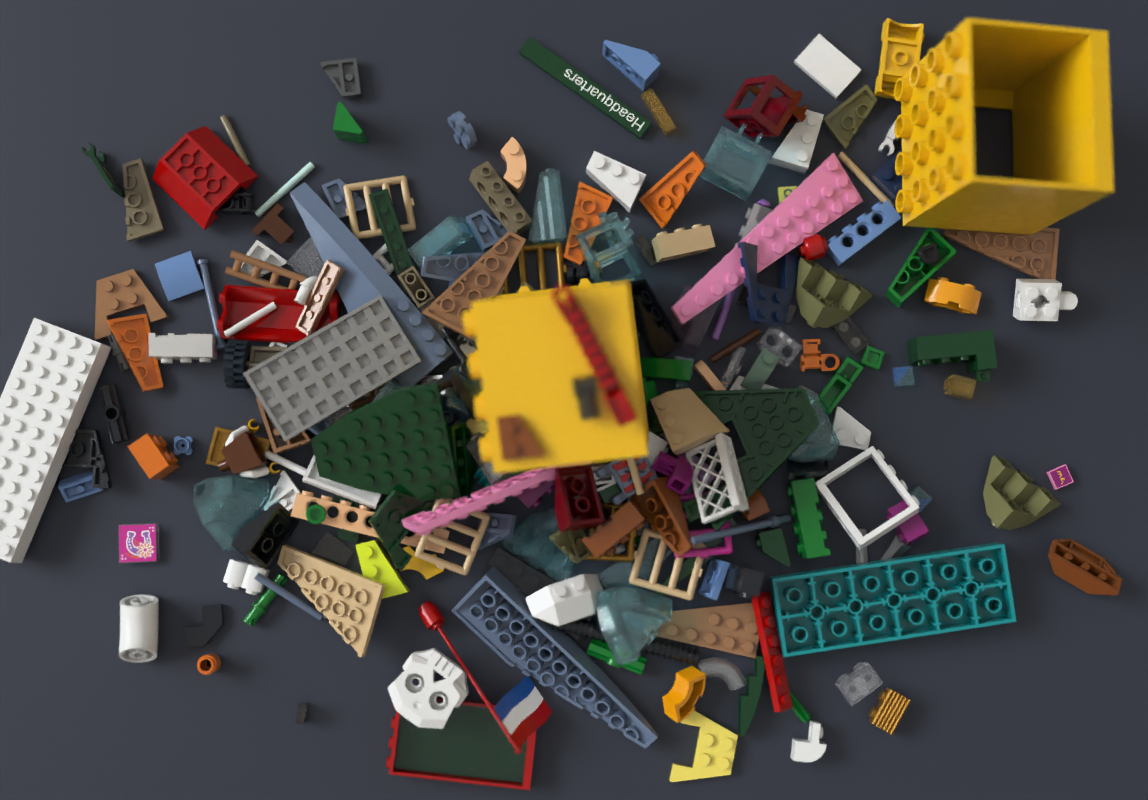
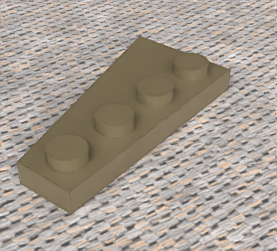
M140 158L124 163L123 182L126 206V238L128 242H132L165 231L143 160Z

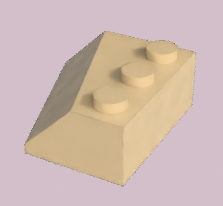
M690 388L668 391L651 399L672 452L677 456L715 439V435L719 433L726 434L730 432Z

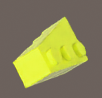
M378 540L356 545L362 574L386 584L382 599L410 591Z

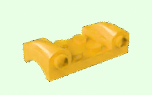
M889 18L884 21L881 34L882 49L879 74L876 77L875 96L895 99L894 88L897 79L902 78L909 72L913 64L920 62L921 45L924 40V24H903Z

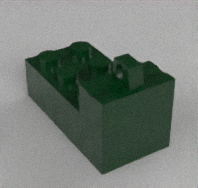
M993 330L920 336L907 341L909 364H915V367L927 366V364H932V362H934V365H943L951 362V360H953V363H963L966 361L967 374L974 373L977 382L990 381V371L998 368Z

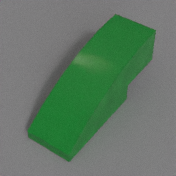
M847 355L813 404L830 415L851 387L853 381L863 370L864 365Z
M640 357L642 377L691 382L692 361Z

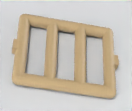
M406 176L350 183L343 186L347 208H345L346 216L349 217L351 231L357 239L383 236L381 229H378L376 214L369 194H371L370 188L382 186V190L388 189L391 198L389 185H401L408 224L400 225L402 232H408L416 229L413 212L414 200L410 196ZM363 189L371 230L359 232L352 191Z
M449 498L436 499L432 512L435 511L436 506L448 503L451 505L454 500ZM476 510L469 513L471 516L482 519L478 530L452 520L450 521L451 524L446 526L474 537L470 548L429 533L421 536L414 553L415 557L435 564L436 568L442 570L445 568L464 576L468 575L491 516L483 511L476 512ZM430 541L466 555L463 567L425 553L424 549L427 542Z
M644 528L638 550L634 552L635 560L629 583L678 598L692 600L698 578L701 577L703 572L701 567L704 559H700V556L696 557L687 592L676 589L684 558H675L668 586L658 584L657 580L667 544L663 541V537L658 531L654 532L653 529ZM652 537L660 539L650 579L647 581L638 578L648 539ZM704 543L693 544L692 549L707 548Z

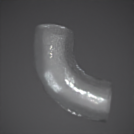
M712 657L698 661L699 670L705 674L706 679L719 677L726 682L730 691L748 684L739 667L727 659Z

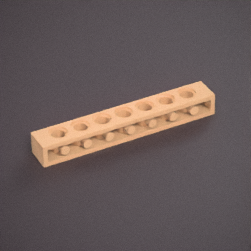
M302 490L301 494H296L291 513L292 517L307 520L306 511L309 508V504L317 502L326 510V518L321 524L379 538L374 529L366 524V518L373 516L375 513L370 511L371 507L359 505V508L351 506L352 502L340 500V503L333 502L332 497L321 495V498L313 497L314 493ZM332 506L337 507L339 510V514L335 518L328 515V509ZM350 511L358 514L356 522L348 521L347 514ZM437 526L432 529L434 535L448 540L450 531L446 530V526ZM414 533L412 536H405L400 543L417 547L422 535ZM430 541L426 544V550L442 554L445 552V547Z

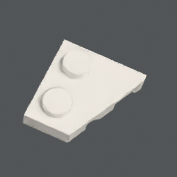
M836 407L829 443L863 451L867 450L871 431L841 407Z
M285 470L280 473L281 477L278 483L272 488L270 497L263 505L265 511L278 502L291 512L296 494H301Z

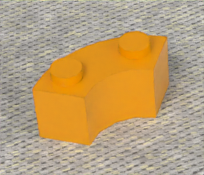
M938 277L937 280L929 279L924 301L932 306L950 309L958 313L977 314L982 293L975 290L974 285H961L949 282L947 278Z
M693 666L676 672V680L673 687L662 697L664 713L668 717L679 723L695 710V703L699 696L702 697L704 693L705 674Z

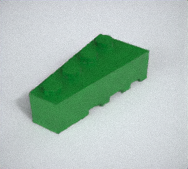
M927 228L888 288L885 296L897 308L901 307L929 279L942 269L954 257L957 251L933 228ZM936 243L940 253L939 259L933 265L923 264L916 250Z

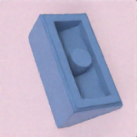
M93 470L60 480L58 488L66 503L103 491V488H92Z

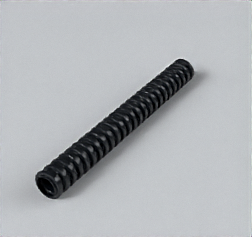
M580 619L559 627L551 624L553 630L557 628L558 631L563 630L565 633L569 631L570 634L575 633L576 636L580 634L581 637L587 636L588 639L591 637L593 640L599 639V642H610L611 645L615 643L616 646L622 645L623 648L627 646L630 650L634 648V651H645L646 654L651 653L653 656L657 654L658 657L663 656L665 659L669 657V660L675 659L677 662L680 660L681 663L686 662L688 665L692 663V666H696L700 658L699 649L694 650L693 647L688 648V646L682 647L681 644L677 646L676 643L670 644V641H659L658 638L654 640L651 636L647 638V635L641 636L639 633L635 635V632L629 633L628 630L624 632L623 629L618 630L616 627L612 629V626L606 627L604 624L600 626V623L594 624L593 621L589 623L588 620L582 621Z

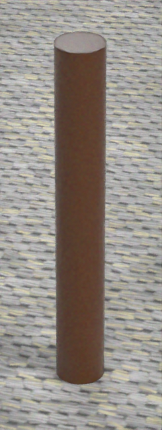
M760 329L753 330L710 356L711 362H717L762 334Z

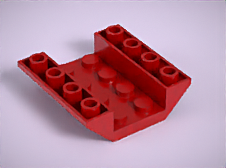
M203 126L187 132L159 160L152 179L206 230L218 218L215 212L241 186L246 190L259 176L207 126Z

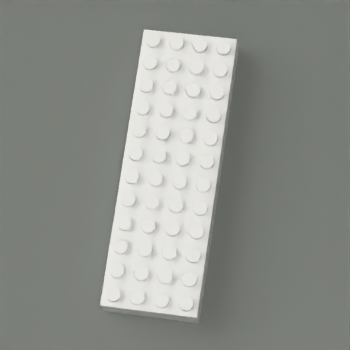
M34 318L0 397V559L9 563H22L68 454L70 444L75 437V431L80 425L112 348L37 318Z

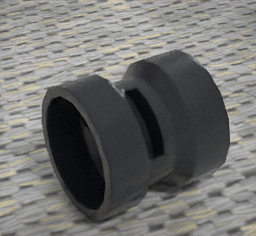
M586 265L579 266L578 268L567 266V285L580 283L581 279L586 278Z

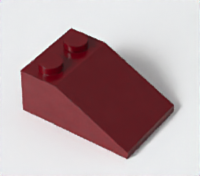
M591 465L555 469V514L560 532L595 528L605 521Z

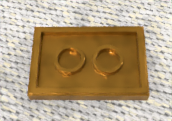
M215 426L206 464L218 467V462L225 459L222 449L226 447L225 443L231 432H233L232 430ZM255 436L265 455L266 451H270V440Z

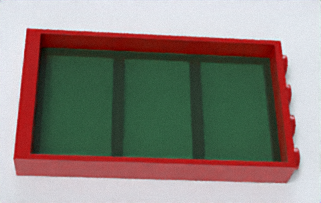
M437 697V702L442 703L443 697ZM464 700L459 707H454L443 729L419 728L397 711L396 717H392L391 729H394L393 737L390 736L388 746L392 750L391 756L387 757L386 768H389L390 775L530 790L536 731L521 746L522 752L516 754V750L485 702ZM490 702V704L492 705L493 709H494V707L498 704V703H491V702Z

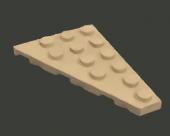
M282 545L277 564L282 570L287 572L291 580H294L300 586L302 593L310 602L314 603L316 609L328 618L329 624L338 634L342 635L344 641L355 649L358 653L357 656L365 657L386 584L289 545Z

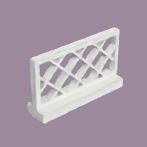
M719 433L715 435L714 440L685 452L686 458L693 468L692 483L703 524H707L737 510L744 511L749 509L730 437ZM716 445L717 452L715 456L708 455L711 447ZM701 453L702 456L698 464H695L692 456ZM706 457L713 459L708 470L702 467ZM717 462H720L722 466L719 474L712 472ZM701 469L706 471L702 482L698 481L697 478ZM711 474L717 476L712 487L706 485ZM722 479L726 482L723 493L717 490ZM705 487L711 489L706 500L702 498V492ZM715 492L722 494L717 505L711 503ZM725 498H730L732 506L726 509L721 508ZM710 504L715 509L712 515L707 517L706 510Z

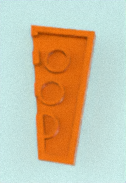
M695 150L639 199L662 229L666 227L707 166Z
M579 181L564 259L579 266L582 265L614 197Z
M147 314L107 320L143 392L162 389L164 386L158 360L149 356V333L151 331Z

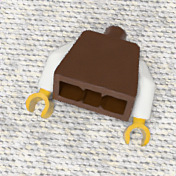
M251 419L248 422V426L244 425L229 435L225 443L226 447L222 449L225 459L218 462L221 472L224 473L231 469L233 474H239L241 477L258 478L268 475L269 472L277 474L280 471L272 470V465L278 464L276 462L271 463L269 467L265 466L269 463L254 435L258 431L259 426L256 428L250 426L255 423V419Z

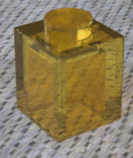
M953 374L945 380V395L964 400L972 399L977 380Z

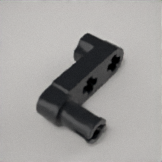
M449 370L435 383H439L440 392L448 387L451 388L468 415L475 421L474 398L455 370Z

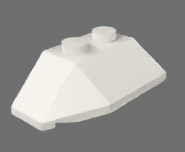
M581 574L548 585L526 597L525 600L533 618L559 627L595 615L604 590L597 574Z

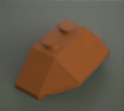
M1054 539L1052 541L1048 557L1055 575L1087 594H1119L1122 578L1116 574L1105 558L1072 539Z

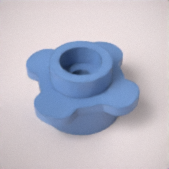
M176 436L174 438V454L180 455L183 453L191 455L193 452L191 448L193 438L190 436L186 438Z

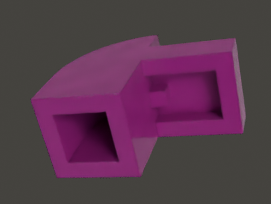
M660 451L651 466L652 469L668 476L666 488L681 495L685 493L691 484L693 468L690 462L680 454L677 458H674Z

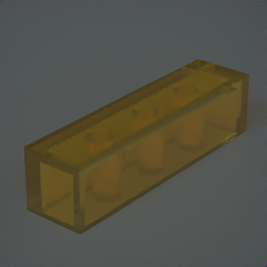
M650 88L642 93V100L664 135L667 136L674 132L676 126L653 89Z

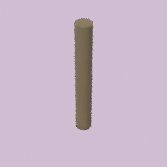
M227 115L221 116L220 120L239 158L250 167L251 164Z

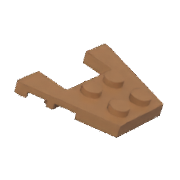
M131 269L97 280L95 340L105 339L108 335L112 334L107 323L110 316L144 305L146 306L151 323L169 318L136 270Z

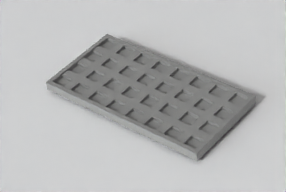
M379 295L244 372L243 375L284 442L417 365L421 360L382 296Z

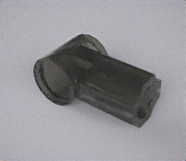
M594 375L572 378L575 397L578 399L581 420L600 417Z

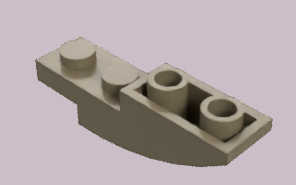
M411 266L397 276L421 312L434 302L435 297L414 266ZM424 315L430 325L444 339L446 336L442 332V328L445 326Z

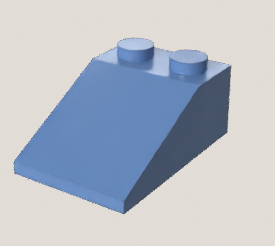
M609 40L603 42L602 55L643 92L659 76L661 63L655 54Z

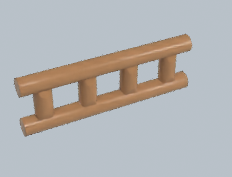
M234 250L230 254V257L235 259L233 268L227 266L225 274L265 288L296 290L298 282H303L306 279L304 275ZM243 262L254 266L252 274L240 271ZM261 268L273 272L270 281L259 277ZM280 275L291 279L288 287L277 284Z

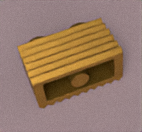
M887 687L886 690L883 689L878 696L880 701L876 707H872L870 710L868 721L893 735L911 700Z

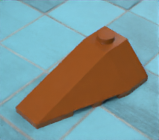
M668 476L653 479L643 487L644 494H635L630 499L634 501L648 518L647 521L652 525L653 531H658L668 547L678 557H681L693 548V544L691 543L679 495L677 492L665 487Z

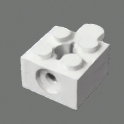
M1016 279L1013 317L1020 321H1058L1059 310L1074 309L1077 306L1078 298L1070 291H1061L1062 283L1055 279Z

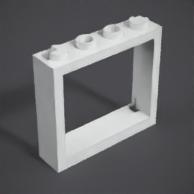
M873 446L815 482L818 494L859 550H862L919 512L920 505L914 495L910 496L907 492L908 487L904 481H899L895 476L896 471L890 464H886L882 452L879 449L876 450ZM872 457L909 507L867 535L862 536L827 488V485Z

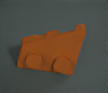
M519 414L497 417L503 461L545 455L544 450L539 446L534 435L527 428Z

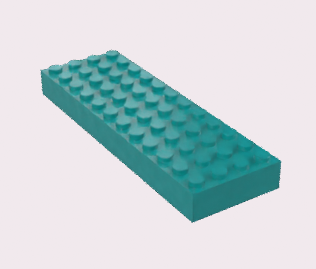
M999 542L769 577L776 628L783 657L1017 622L1005 544Z

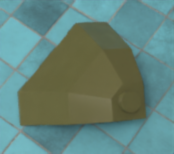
M800 258L796 299L801 316L813 328H828L843 322L866 303L873 294L856 282L842 280L844 276L831 269L828 272L813 260L808 261L805 258Z
M993 455L991 458L983 490L986 513L994 527L997 529L1013 530L1027 526L1061 504L1049 490L1043 486L1034 485L1031 483L1033 479L1023 471L1018 472L1008 460Z

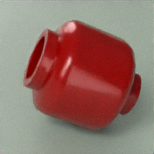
M814 234L804 238L803 243L798 245L800 256H804L808 261L823 258L825 252L828 251V245L825 237Z

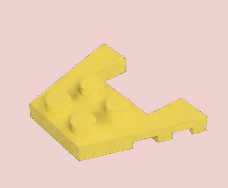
M694 710L687 718L680 722L700 727L693 766L672 763L670 782L731 775L738 735Z

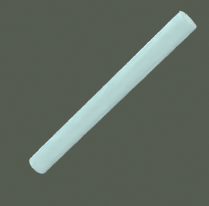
M309 162L258 208L255 214L260 218L311 172L315 166Z

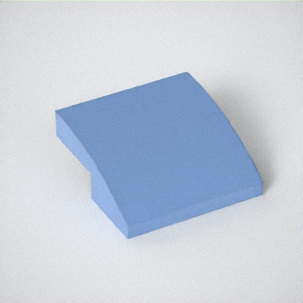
M192 251L155 263L168 301L204 289V283L198 271L199 267Z

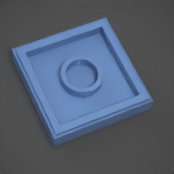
M711 558L702 580L699 594L717 601L730 563Z

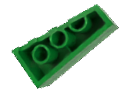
M814 478L789 481V485L786 486L787 496L791 497L792 505H789L791 516H794L795 520L793 532L798 537V543H796L797 554H800L801 558L807 559L831 555L830 549H825L824 545L827 535L823 527L821 528L820 526L823 517L820 508H816V505L819 504Z

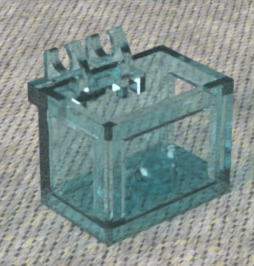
M742 124L738 133L722 126L703 160L707 166L700 177L747 201L773 152L758 145L763 133L760 132L755 142L741 136L746 124Z
M604 211L598 214L599 225L576 235L584 264L594 283L605 282L602 268L624 258L631 273L616 280L631 279L632 282L642 277L634 243L630 238L633 230L628 228V231H626L625 229L630 223L629 218L625 217L624 221L621 222L617 212L606 215Z

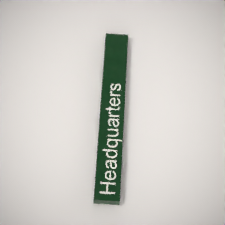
M531 37L527 39L519 50V54L637 138L641 139L650 127V121Z

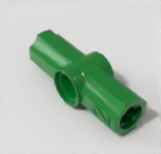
M593 638L586 652L590 656L604 660L609 665L625 668L640 675L647 658L631 653L621 646L610 645L603 641L599 642L598 639L593 640Z

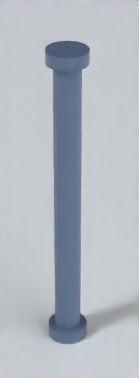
M201 259L197 261V266H200L218 344L216 349L222 350L226 348L227 343H225L224 338H220V330H217V320L220 318L207 266L209 262L208 259Z

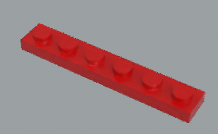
M769 591L759 593V597L753 596L751 600L774 712H782L793 708L772 602Z

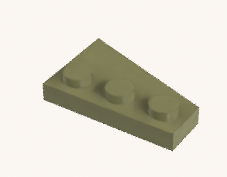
M867 84L822 120L843 150L847 148L850 140L858 131L859 126L878 100Z

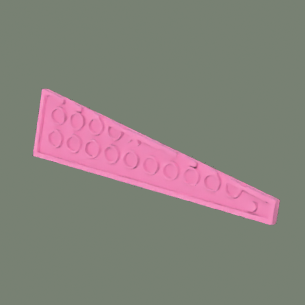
M832 153L740 242H747L758 246L757 273H759L803 243L804 238L816 234L863 202V199L836 155ZM738 244L671 307L680 324H684L744 283L746 275L744 267H741L740 258L743 257Z
M592 462L552 466L545 469H531L474 491L469 498L467 496L456 498L451 505L449 503L436 506L433 512L422 511L401 519L405 528L417 534L426 535L432 532V528L437 526L445 527L451 524V520L456 518L458 520L464 519L472 511L476 510V512L485 510L487 505L501 503L505 501V497L510 495H520L523 493L522 490L528 487L529 489L540 486L542 481L555 480L556 468L590 465Z

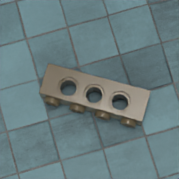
M486 161L474 168L469 178L470 182L507 232L510 230L520 235L527 231L532 219L491 164Z

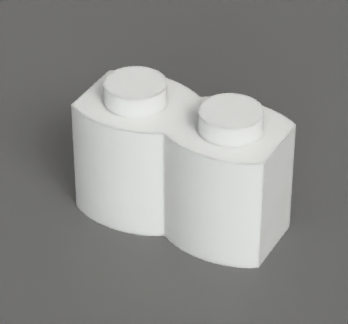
M230 559L223 582L228 583L227 587L238 590L239 587L246 589V593L257 595V592L262 593L265 586L255 580L254 577L259 572L268 578L270 570H265L240 560Z

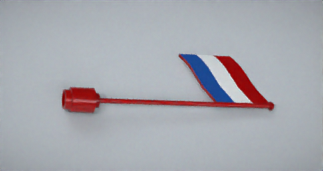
M431 601L425 602L418 608L420 618L428 630H438L513 745L516 750L515 753L520 754L522 752L521 746L533 732L547 721L552 713L551 709L531 679L526 675L517 686L502 697L493 709L442 630L445 618L435 604H432Z

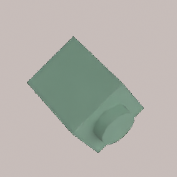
M763 348L740 386L746 390L761 389L780 357Z

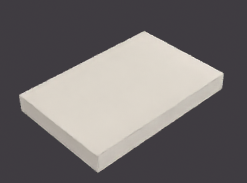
M820 34L813 39L794 61V64L835 99L861 71L857 65Z

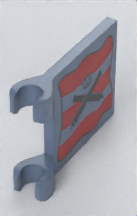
M646 456L634 457L642 486L645 487L653 479H657L658 476L654 469L651 468V464ZM626 458L615 459L595 471L597 477H604L611 472L622 492L610 498L612 504H620L626 498L636 493Z

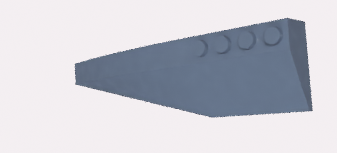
M305 182L291 191L290 196L305 223L307 231L311 235L323 264H325L326 260H331L344 269L336 289L347 309V313L379 295L382 296L421 360L420 363L396 376L395 379L402 387L415 386L452 356L453 351L356 236Z
M495 566L451 610L511 667L516 666L522 670L524 675L528 677L530 675L537 679L542 686L550 687L554 690L555 694L581 710L583 708L591 713V716L596 719L599 717L608 723L607 726L620 730L625 737L645 749L658 738L659 735L622 691L562 630L558 631L557 628L553 630L550 623L531 616L525 600L526 596Z

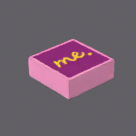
M1066 464L1046 472L1054 490L1074 482Z

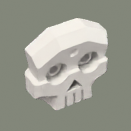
M436 648L413 652L403 665L404 671L387 687L396 711L417 727L443 729L454 707H459L469 693L467 674L461 666ZM435 671L444 678L435 681ZM417 678L419 685H414L413 679ZM437 696L443 697L442 703L437 702Z

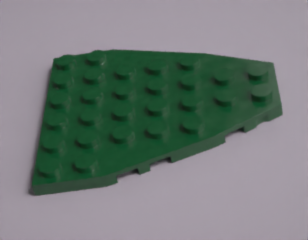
M439 383L398 388L370 404L367 403L345 414L334 424L329 425L311 439L320 477L360 490L389 495L392 490H396L415 497L418 501L461 496Z

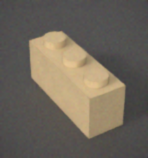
M703 224L694 225L692 229L685 230V227L674 230V233L669 234L667 231L660 232L651 241L657 263L709 252L715 248L710 225L703 226Z

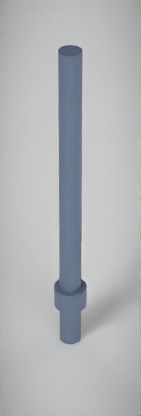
M789 514L779 517L776 515L770 516L766 520L691 537V543L698 544L766 527H779L780 524L791 522V516Z

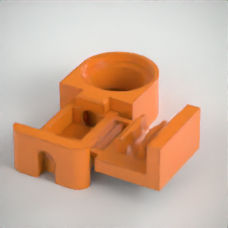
M820 339L801 340L803 342L805 358L804 355L800 356V371L805 372V369L834 371L839 367L840 361L836 355L820 354L819 357V353H821L818 351ZM828 357L835 359V365L832 368H828L825 365V360Z

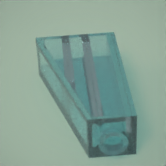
M548 168L544 172H540L529 234V244L567 241L559 170L554 168Z

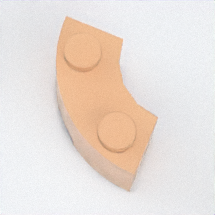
M511 137L500 151L501 157L507 164V171L503 180L507 186L519 194L526 182L527 165L522 147Z

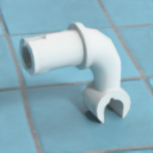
M311 276L300 282L301 286L294 299L295 302L305 305L318 276Z

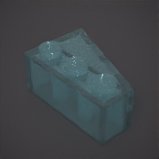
M450 215L407 251L421 269L423 256L449 255L454 249L474 235L463 216Z

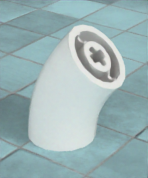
M145 594L132 595L120 601L119 657L122 660L143 663L157 658L159 608L156 596Z

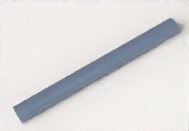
M258 572L254 577L255 580L316 619L321 620L323 617L322 612H319L316 608Z

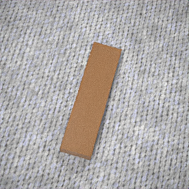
M326 260L295 326L307 336L315 332L344 271L342 267L331 260Z

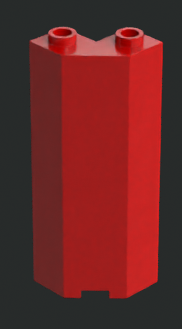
M225 285L223 292L219 294V303L223 307L221 318L217 320V330H220V338L280 343L299 342L306 338L307 335L295 327L305 306L294 301L298 290ZM333 292L315 332L334 322L340 316L341 302L339 293ZM275 303L277 309L231 337L227 338L225 336V330L268 304Z

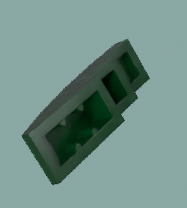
M763 655L755 656L754 674H747V694H739L738 733L740 736H745L760 698L765 665Z

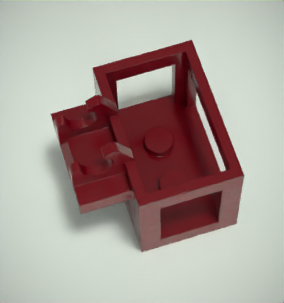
M775 75L745 79L723 117L749 138L779 137L786 123H798L805 120L807 115L804 113L808 106L798 107L801 96H803L801 91L795 92ZM758 85H764L762 90L758 87ZM775 87L783 93L779 98L770 97ZM748 91L757 97L751 108L738 109Z

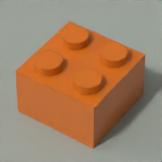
M147 433L128 446L149 479L161 480L180 467L177 463L179 461L177 456L173 452H169L166 447L168 444L162 436L159 437L158 435Z

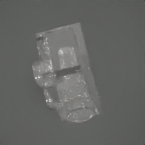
M860 662L853 667L854 671L848 675L845 673L840 676L835 684L844 699L851 706L883 684L875 670L867 662Z

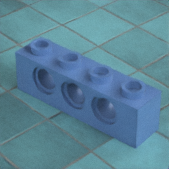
M888 200L884 203L881 201L876 203L871 208L873 210L868 215L866 212L856 219L858 222L852 226L850 223L841 230L843 232L842 235L839 237L834 235L827 241V253L837 266H840L902 218ZM872 217H878L880 224H875ZM863 228L866 232V235H859L857 229ZM843 239L849 240L851 246L845 247L842 242Z

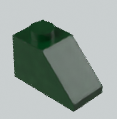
M782 528L756 533L755 544L757 549H760L762 553L783 566H791Z

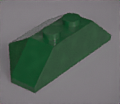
M460 422L448 426L461 489L460 497L467 496L469 498L471 497V489L475 482L473 476L477 470L475 440L467 424Z

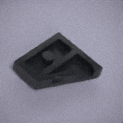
M794 452L788 458V479L792 480L796 475H803L804 478L825 477L827 475L828 459L820 456L806 455L802 452Z

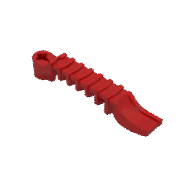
M563 285L556 287L552 293L553 301L556 303L566 323L570 324L571 332L575 334L578 340L577 344L581 346L583 355L587 357L588 365L592 367L593 375L595 378L597 377L600 383L598 385L599 388H602L605 392L603 395L617 423L622 427L638 419L622 384L619 382L618 376L613 371V366L610 365L607 359L608 356L605 355L602 345L599 343L596 333L593 332L592 325L588 322L585 316L586 313L579 304L573 290ZM561 290L569 294L566 296L567 303L558 298L561 295Z

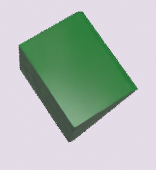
M338 102L333 131L337 138L343 141L366 144L368 140L342 102Z

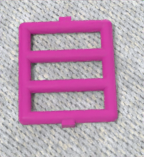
M694 490L693 493L678 494L680 502L696 498ZM683 512L685 520H689L686 512ZM730 520L720 530L730 528ZM714 528L689 530L690 537L714 532L715 530ZM732 536L724 537L725 547L690 549L681 557H678L675 553L674 555L676 558L700 556V559H706L711 555L731 554L733 552Z

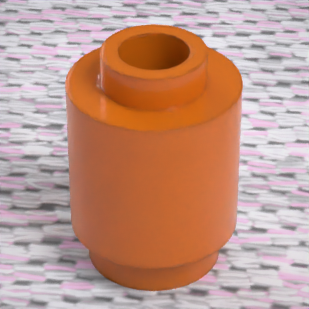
M214 653L200 657L197 662L199 672L204 675L212 674L221 667V659Z

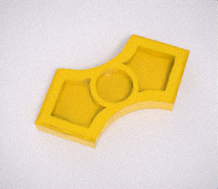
M409 545L402 548L413 556L402 571L415 570L421 573L426 580L444 571L436 568L435 564L416 558L414 555L415 551Z

